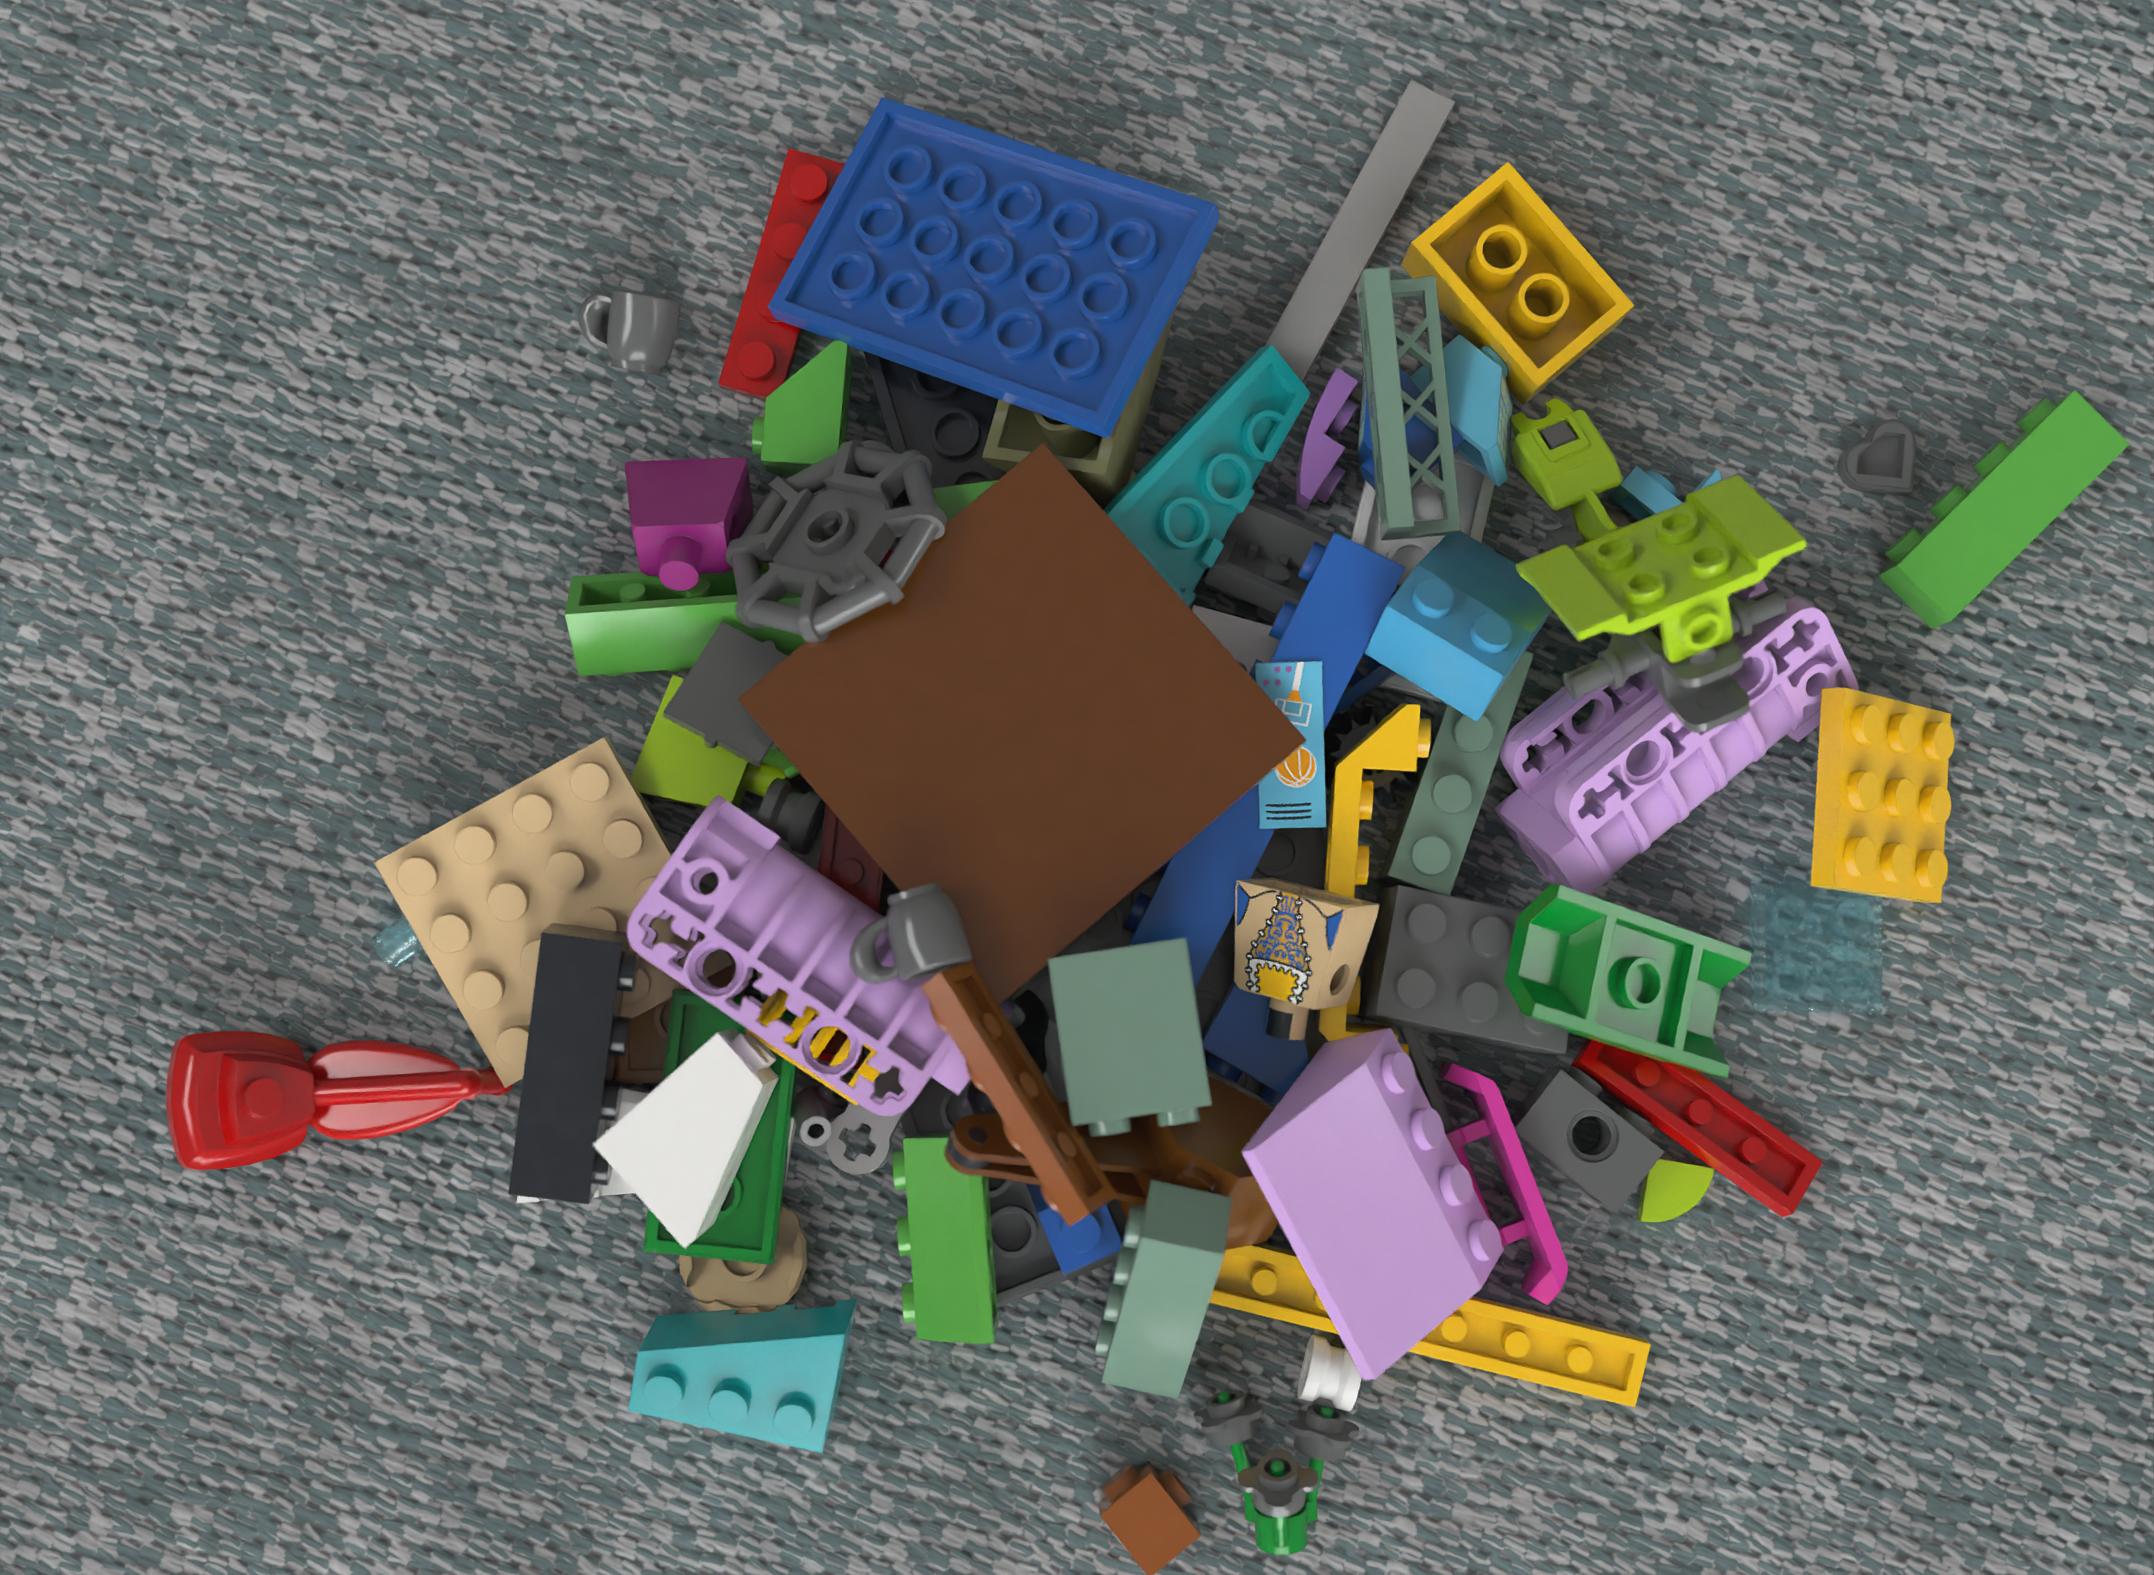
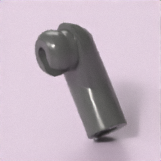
M821 1082L819 1087L810 1086L801 1090L795 1096L793 1102L792 1116L802 1141L810 1146L822 1145L830 1138L832 1133L831 1122L837 1116L843 1114L848 1106L846 1103L847 1099Z

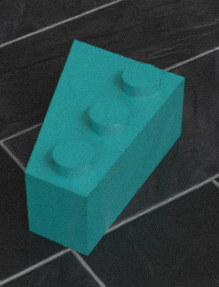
M857 1299L837 1300L835 1306L798 1309L797 1304L778 1305L773 1312L737 1314V1309L656 1316L638 1351L628 1411L822 1453L836 1410Z

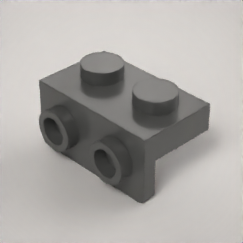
M1251 498L1244 512L1236 514L1222 541L1224 547L1212 568L1209 569L1204 583L1220 589L1230 598L1247 601L1275 614H1279L1285 600L1298 605L1308 582L1297 576L1314 542L1316 541L1327 546L1333 533Z

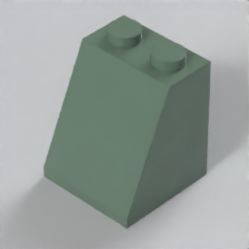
M1186 938L1049 958L1048 964L1072 1126L1088 1123L1090 1137L1131 1131L1129 1117L1157 1113L1159 1127L1200 1121L1198 1107L1212 1105L1189 946Z

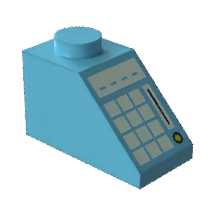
M1459 334L1443 348L1450 424L1464 438L1457 453L1499 487L1508 479L1512 426L1510 416H1512L1513 402L1505 379L1509 371L1503 360L1491 348L1483 346L1479 350ZM1424 365L1409 377L1421 392L1430 384L1429 369ZM1431 395L1428 399H1429V401L1432 403V395Z

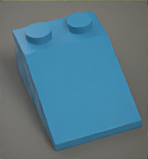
M1463 532L1455 535H1446L1415 566L1387 604L1364 654L1478 722L1553 609L1535 587L1519 575L1514 562Z

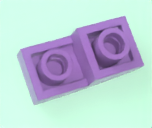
M1336 368L1317 404L1299 456L1295 483V505L1305 512L1315 497L1326 503L1346 472L1336 465L1346 447L1326 434L1330 432L1338 438L1354 415L1359 405L1349 399L1358 381L1339 368Z

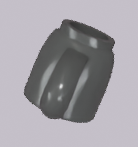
M616 289L612 295L600 292L589 296L582 303L578 313L579 325L583 335L592 345L608 351L609 356L612 358L611 367L660 376L661 368L666 366L674 347L681 303L664 297ZM607 307H610L606 338L603 332V316Z
M939 883L915 887L888 898L890 909L887 912V916L863 928L853 940L850 949V966L855 975L864 982L873 984L889 981L898 975L902 981L931 977L943 970L963 963L967 964L973 958L960 914L953 900L947 893L942 891L941 884ZM885 928H888L890 945L896 963L890 967L883 966L876 957V941L878 935Z

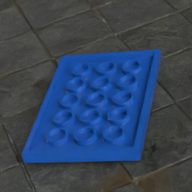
M881 97L771 299L768 308L776 320L832 340L843 341L851 347L1109 439L1220 216L1214 203Z

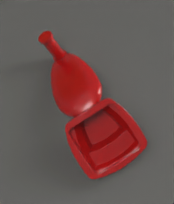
M214 1031L184 1035L176 1040L171 1053L167 1075L166 1110L174 1152L182 1167L192 1170L227 1169L269 1160L298 1147L304 1141L309 1125L319 1133L332 1139L361 1140L384 1137L431 1122L456 1108L462 1099L469 1100L483 1094L496 1096L507 1094L512 1089L514 1083L505 1088L492 1065L482 1069L472 1067L461 1068L454 1060L410 1044L383 1040H349L329 1044L317 1051L306 1061L301 1047L289 1039L250 1031Z

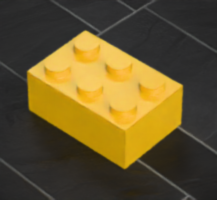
M1509 162L1413 240L1401 264L1412 278L1436 276L1440 311L1461 335L1479 350L1483 346H1487L1499 355L1509 371L1508 376L1505 377L1507 386L1523 405L1614 330L1635 306Z

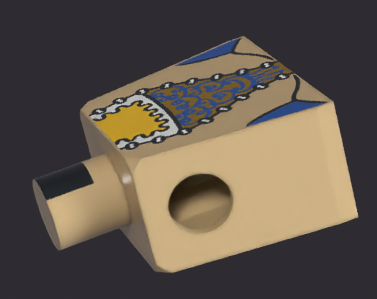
M1273 877L1237 880L1235 893L1234 981L1241 990L1270 998L1265 1027L1266 1034L1288 1040H1303L1309 1009L1318 1010L1346 1004L1350 999L1378 915L1379 904Z

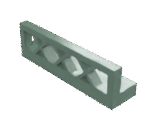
M1389 267L1363 269L1356 292L1381 541L1459 534L1461 532L1436 276L1390 280ZM1422 296L1424 320L1408 337L1395 326L1392 298ZM1424 332L1427 351L1416 343ZM1397 344L1401 346L1398 351H1397ZM1407 352L1429 369L1430 384L1416 401L1401 389L1399 362ZM1431 395L1433 414L1422 406ZM1403 406L1407 409L1405 414L1403 412ZM1414 415L1435 431L1437 447L1423 464L1407 453L1405 425ZM1437 458L1440 479L1428 470ZM1409 469L1414 473L1411 478ZM1420 478L1442 496L1444 519L1414 522L1411 489Z

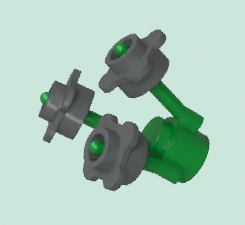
M1239 1390L1216 1394L1206 1401V1409L1194 1413L1195 1421L1202 1422V1432L1207 1433L1210 1444L1214 1446L1230 1445L1238 1474V1486L1244 1495L1245 1519L1255 1523L1257 1547L1273 1555H1290L1303 1550L1308 1544L1307 1523L1317 1520V1495L1324 1461L1342 1460L1345 1457L1346 1448L1350 1447V1437L1358 1436L1359 1427L1352 1422L1345 1421L1346 1416L1344 1413L1328 1406L1312 1405L1307 1408V1411L1298 1410L1297 1420H1290L1287 1429L1295 1434L1294 1448L1310 1457L1308 1468L1298 1465L1291 1457V1454L1283 1449L1268 1451L1265 1457L1259 1461L1258 1465L1251 1468L1244 1441L1254 1437L1260 1431L1257 1419L1264 1414L1262 1405H1255L1256 1399L1254 1395L1244 1397L1243 1392Z

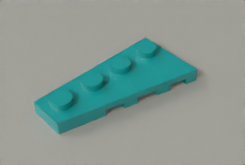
M1273 345L1259 348L1103 509L1188 607H1190L1196 596L1193 590L1205 569L1212 568L1222 551L1224 544L1221 541L1236 514L1243 513L1255 492L1252 486L1265 463L1273 461L1311 394Z

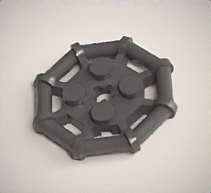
M859 440L843 442L837 453L784 480L777 476L768 484L771 492L740 538L731 540L726 550L725 559L733 568L738 601L735 606V613L738 619L748 628L757 629L767 626L800 634L807 642L813 643L824 641L831 630L887 602H890L892 605L897 604L904 597V594L901 592L903 586L931 542L940 538L945 532L947 517L938 508L930 479L932 474L930 460L918 450L897 453L864 447ZM867 473L876 475L874 478L865 477ZM825 487H828V488H829V489H827V490H825V491H823V492H821V493H819V494H817V495H815V496L812 495L813 493H815V492H817V491H819V490H821V489H823V488H825ZM905 489L910 506L894 509L892 500ZM826 536H833L830 539L823 541ZM903 536L885 566L881 569L878 565L895 538ZM773 560V562H769L770 570L761 577L760 569L763 567L764 561ZM789 591L802 594L799 607L778 601ZM836 594L838 596L829 601L831 595Z

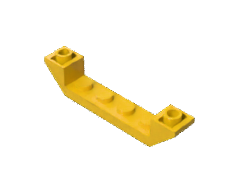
M1401 703L1332 764L1324 891L1354 898L1355 885L1367 884L1369 846L1358 845L1359 819L1371 820L1373 781L1362 780L1363 768L1416 772L1417 757L1428 758L1431 737L1430 719L1420 718L1421 705ZM1357 976L1350 999L1345 1005L1316 1010L1318 1029L1329 1042L1390 1027L1398 1041V1034L1393 1025L1346 1022L1347 1014L1358 1015L1360 976ZM1399 1043L1402 1051L1409 1056L1408 1044Z

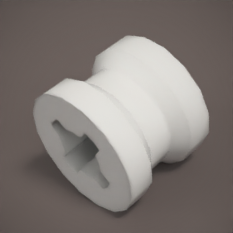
M1311 1335L1299 1377L1298 1399L1313 1402L1321 1397L1331 1400L1337 1409L1352 1410L1358 1395L1362 1376L1346 1347L1342 1349L1331 1346L1325 1337Z

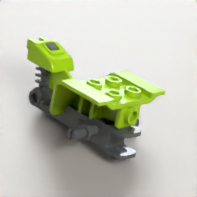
M1554 398L1545 402L1547 417L1532 420L1527 418L1523 412L1510 416L1515 438L1512 445L1515 467L1552 508L1550 510L1551 516L1562 524V527L1546 533V540L1537 543V556L1517 563L1515 568L1523 579L1535 587L1578 641L1602 631H1606L1612 636L1608 649L1598 653L1597 661L1563 673L1566 689L1569 695L1572 696V699L1576 700L1607 685L1612 690L1618 689L1625 685V678L1642 672L1662 695L1667 707L1689 731H1709L1746 715L1750 710L1748 694L1731 676L1732 673L1743 666V652L1731 638L1734 633L1739 638L1745 637L1752 633L1754 625L1780 614H1786L1787 605L1780 590L1778 591L1777 587H1772L1770 590L1744 601H1741L1738 597L1728 599V595L1760 582L1783 557L1807 548L1806 539L1737 474L1687 494L1685 502L1630 524L1623 511L1617 510L1611 513L1603 507L1597 497V494L1619 486L1623 482V478L1614 454L1584 410L1573 411L1566 403L1558 398Z

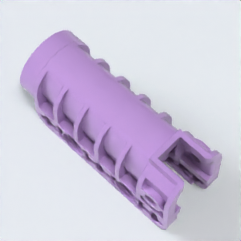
M1762 579L1758 583L1736 591L1733 597H1738L1741 601L1768 591V588ZM1790 598L1785 600L1787 605L1786 614H1780L1754 625L1752 633L1745 637L1739 638L1734 633L1731 639L1741 648L1744 663L1731 676L1748 694L1750 710L1741 718L1709 731L1692 732L1686 729L1667 707L1662 695L1642 672L1637 673L1629 681H1627L1628 677L1625 678V685L1623 687L1612 690L1607 685L1576 700H1573L1572 696L1569 695L1566 686L1562 687L1516 724L1505 736L1499 756L1502 765L1514 782L1517 790L1495 807V811L1503 826L1524 853L1533 860L1550 884H1560L1588 895L1593 894L1609 881L1615 872L1636 855L1642 854L1650 848L1651 843L1676 823H1681L1686 819L1693 809L1713 793L1719 792L1727 786L1728 781L1749 764L1763 757L1766 751L1785 735L1799 742L1819 726L1822 688L1846 687L1859 691L1855 675L1826 615L1803 599ZM1799 621L1796 625L1797 632L1794 634L1792 626ZM1605 688L1613 693L1611 697L1603 691ZM1591 699H1594L1595 705L1591 716L1584 723L1572 726L1573 714ZM1555 728L1563 733L1558 740L1555 739L1557 735L1553 732ZM1531 744L1534 746L1537 754L1533 759L1527 761L1529 756L1526 749Z
M717 795L689 830L633 910L627 923V937L631 947L650 963L870 1112L880 1116H893L905 1111L913 1103L930 1076L959 1095L970 1080L966 1068L967 1061L951 1035L941 1029L934 1020L930 1011V1001L920 987L933 976L912 981H902L898 975L880 984L866 983L857 977L850 966V949L853 940L863 928L883 918V916L782 848L780 844L783 840L778 835ZM716 873L718 886L712 893L705 895L701 889V882L706 875ZM674 916L675 918L670 927L673 932L687 941L692 939L698 942L700 932L705 935V938L698 942L689 952L674 943L659 942L655 945L658 932L651 927L653 921L656 918L669 920ZM885 928L878 935L876 941V957L883 966L890 967L896 963L890 945L888 928ZM720 949L728 951L736 962V975L733 981L723 988L712 985L707 980L704 972L707 958L713 952ZM687 956L684 966L681 965L680 960ZM754 969L761 972L763 976L753 986L767 995H773L778 988L785 990L789 994L785 1006L798 1017H803L806 1005L811 1006L820 1013V1016L816 1017L804 1029L799 1044L795 1043V1047L784 1040V1037L794 1030L790 1027L791 1021L780 1017L779 1020L775 1019L769 1026L763 1025L758 1020L763 1002L752 995L749 998L744 996L741 1005L734 1000V997L749 985ZM1005 1001L1000 1007L1009 1020L1015 1006ZM824 1026L841 1028L850 1040L848 1057L842 1063L835 1066H829L831 1062L820 1057L815 1059L810 1050V1044L816 1031ZM863 1044H867L877 1052L866 1063L879 1072L886 1073L892 1065L900 1069L898 1078L903 1090L899 1094L888 1090L882 1098L874 1094L875 1080L872 1083L860 1073L857 1076L855 1086L848 1084L851 1080L844 1074L856 1064Z

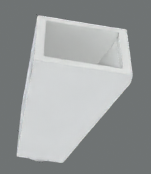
M736 1029L719 1032L714 1035L593 1144L684 1248L715 1223L779 1078L769 1067L776 1061L770 1049L749 1034L739 1033Z

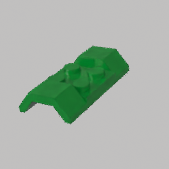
M1551 884L1517 917L1504 982L1523 1016L1564 1028L1567 1032L1652 1059L1671 1062L1715 1077L1728 1078L1730 1065L1712 1040L1721 988L1750 965L1752 952L1569 887Z

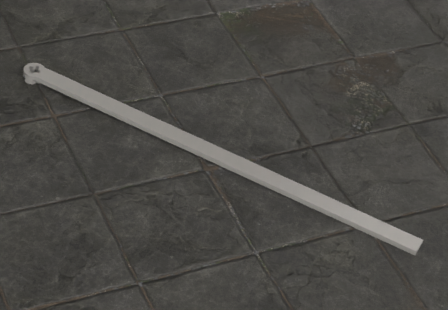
M1410 81L1265 345L1274 346L1302 383L1305 382L1353 294L1362 270L1366 269L1454 108L1455 101L1413 81ZM892 1065L886 1073H879L875 1079L874 1094L882 1098L888 1090L894 1091L897 1094L903 1090L899 1083L898 1075L900 1069ZM850 1102L845 1112L837 1116L831 1124L832 1133L826 1141V1152L831 1162L841 1171L853 1175L869 1174L878 1168H882L891 1158L894 1148L892 1136L907 1109L893 1116H880L870 1112L860 1104L856 1106ZM864 1123L872 1128L869 1140L876 1144V1148L872 1155L860 1153L854 1160L847 1155L849 1145L844 1141V1137L848 1130L857 1131Z

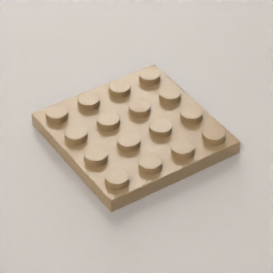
M607 735L374 862L503 1086L506 1088L523 1079L541 932L552 923L627 933V923L633 910L674 852ZM674 916L669 920L656 918L653 921L651 927L658 932L655 945L659 942L674 943L689 952L698 942L705 938V935L700 932L698 942L692 939L687 941L673 932L670 927L675 918ZM630 944L629 951L636 952ZM723 949L713 952L705 962L704 972L706 977L708 978L733 964L734 957ZM639 955V968L635 989L633 992L624 991L621 1016L633 1019L671 998L673 990L684 991L688 988ZM687 956L680 960L681 965L684 966Z

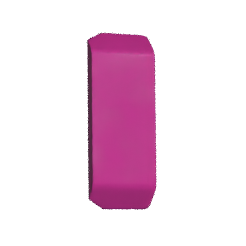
M1443 1061L1438 1077L1467 1089L1479 1117L1444 1131L1460 1164L1468 1170L1472 1179L1473 1189L1488 1219L1492 1221L1463 1145L1484 1136L1487 1137L1518 1216L1514 1220L1496 1226L1500 1234L1501 1244L1505 1246L1526 1237L1534 1258L1523 1281L1521 1290L1548 1305L1563 1287L1568 1274V1263L1501 1092L1496 1083L1491 1079L1454 1063Z

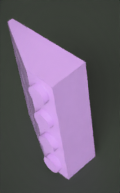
M1391 1027L1325 1042L1242 1151L1244 1158L1363 1380L1376 1379L1483 1287L1504 1250L1496 1225L1488 1219L1473 1189L1472 1179L1468 1170L1460 1164L1444 1133V1126L1440 1115L1431 1107L1415 1076L1414 1065L1410 1057L1402 1051Z

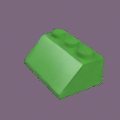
M952 1131L907 1135L903 1138L904 1150L893 1151L895 1190L907 1191L908 1216H899L897 1218L898 1248L900 1256H911L913 1282L902 1283L904 1322H916L917 1340L971 1344L994 1343L999 1326L988 1177L962 1174L949 1165L944 1155V1148Z

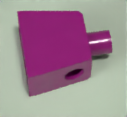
M747 458L625 462L631 527L640 572L647 576H659L660 581L666 587L672 590L684 591L696 585L699 574H719L732 570L733 568L725 559L728 544L731 540L740 538L753 515V497Z

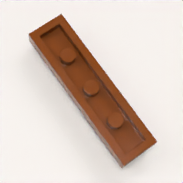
M972 960L967 964L963 963L943 970L922 984L920 987L930 1001V1011L934 1020L941 1029L949 1033L967 1061L966 1068L971 1080L981 1091L988 1095L1003 1120V1129L1009 1142L1025 1155L1040 1180V1189L1043 1197L1052 1209L1062 1215L1068 1227L1117 1197L1118 1195L1074 1125L1072 1126V1122Z

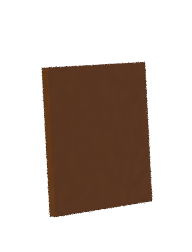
M1044 443L1039 445L946 523L944 534L931 542L903 586L901 592L904 594V597L897 604L892 605L890 602H887L831 630L824 641L804 642L737 699L901 892L927 884H941L942 891L950 896L960 914L973 955L972 962L1000 1006L1048 965L1049 958L1058 957L1303 746L1307 740Z

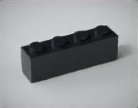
M552 923L541 932L508 1195L589 1204L599 1185H609L613 1167L593 1144L605 1134L607 1120L617 1121L621 1106L623 1083L612 1081L615 1056L625 1057L631 1030V1017L621 1016L624 991L633 992L635 989L639 968V954L629 951L630 942L626 932Z

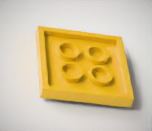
M1846 687L1822 688L1811 886L1913 902L1941 903L1942 886L1948 874V863L1944 854L1945 823L1951 812V798L1947 790L1948 765L1955 743L1950 713Z

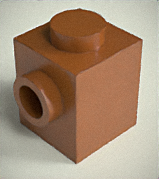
M1150 1461L1138 1470L1130 1463L1112 1475L1101 1488L1106 1496L1099 1501L1100 1516L1147 1575L1157 1573L1201 1536L1197 1520L1186 1508V1505L1193 1498L1181 1480L1169 1467L1159 1474Z

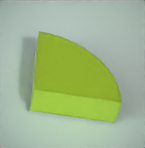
M1659 1158L1642 1180L1636 1219L1642 1222H1661L1674 1219L1686 1213L1706 1193L1713 1177L1714 1168Z

